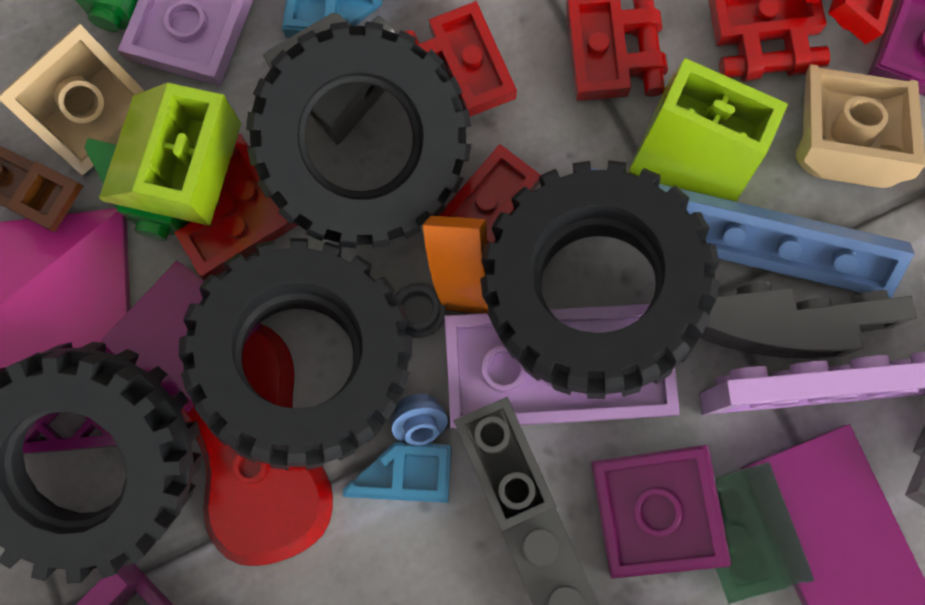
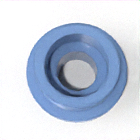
M413 394L401 399L397 403L390 421L393 436L401 442L415 446L431 443L444 432L448 424L445 409L438 404L433 396L427 394Z

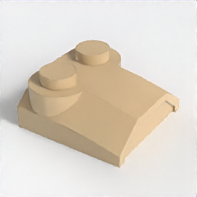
M810 64L806 71L803 137L795 153L799 165L807 173L818 178L878 188H888L899 182L915 179L925 167L918 81H903L818 68V65Z

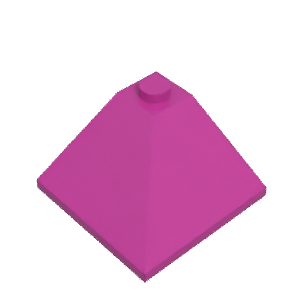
M116 208L66 214L55 233L28 219L0 222V372L14 363L38 352L47 351L57 345L72 342L73 348H81L91 342H100L131 309L127 218L118 212ZM106 348V353L113 354Z

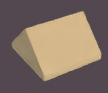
M78 23L0 93V101L83 176L94 166L84 149L87 138L117 145L132 97L144 92V90L88 31Z

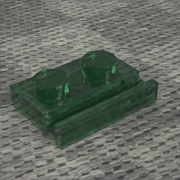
M770 461L715 477L731 559L730 567L715 569L728 604L786 589L790 585L815 581L813 571Z

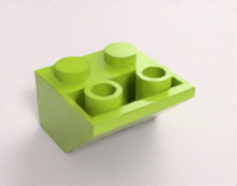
M684 58L665 87L627 173L639 177L641 170L646 168L661 175L659 184L671 187L677 186L680 189L736 202L766 156L788 103Z
M168 82L133 95L99 199L111 204L210 226L242 124L225 95Z

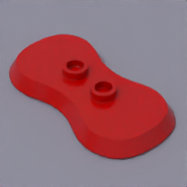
M260 323L262 328L256 330L243 346L242 365L244 374L252 388L261 397L275 405L293 408L295 372L292 355L281 336L272 328ZM195 406L189 412L182 408L180 411L185 423L198 422L200 434L196 437V440L201 449L206 470L203 505L204 522L207 533L219 552L227 559L239 565H268L302 553L323 536L330 523L333 510L332 487L323 467L306 470V467H289V470L271 468L270 464L255 461L254 463L239 456L227 444L224 445L194 409Z

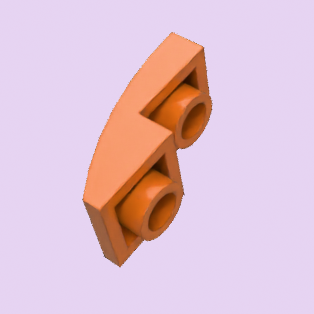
M430 216L423 224V233L429 269L441 305L445 306V311L475 314L488 313L487 304L482 297L480 280L486 275V270L481 262L484 245L488 243L486 219Z

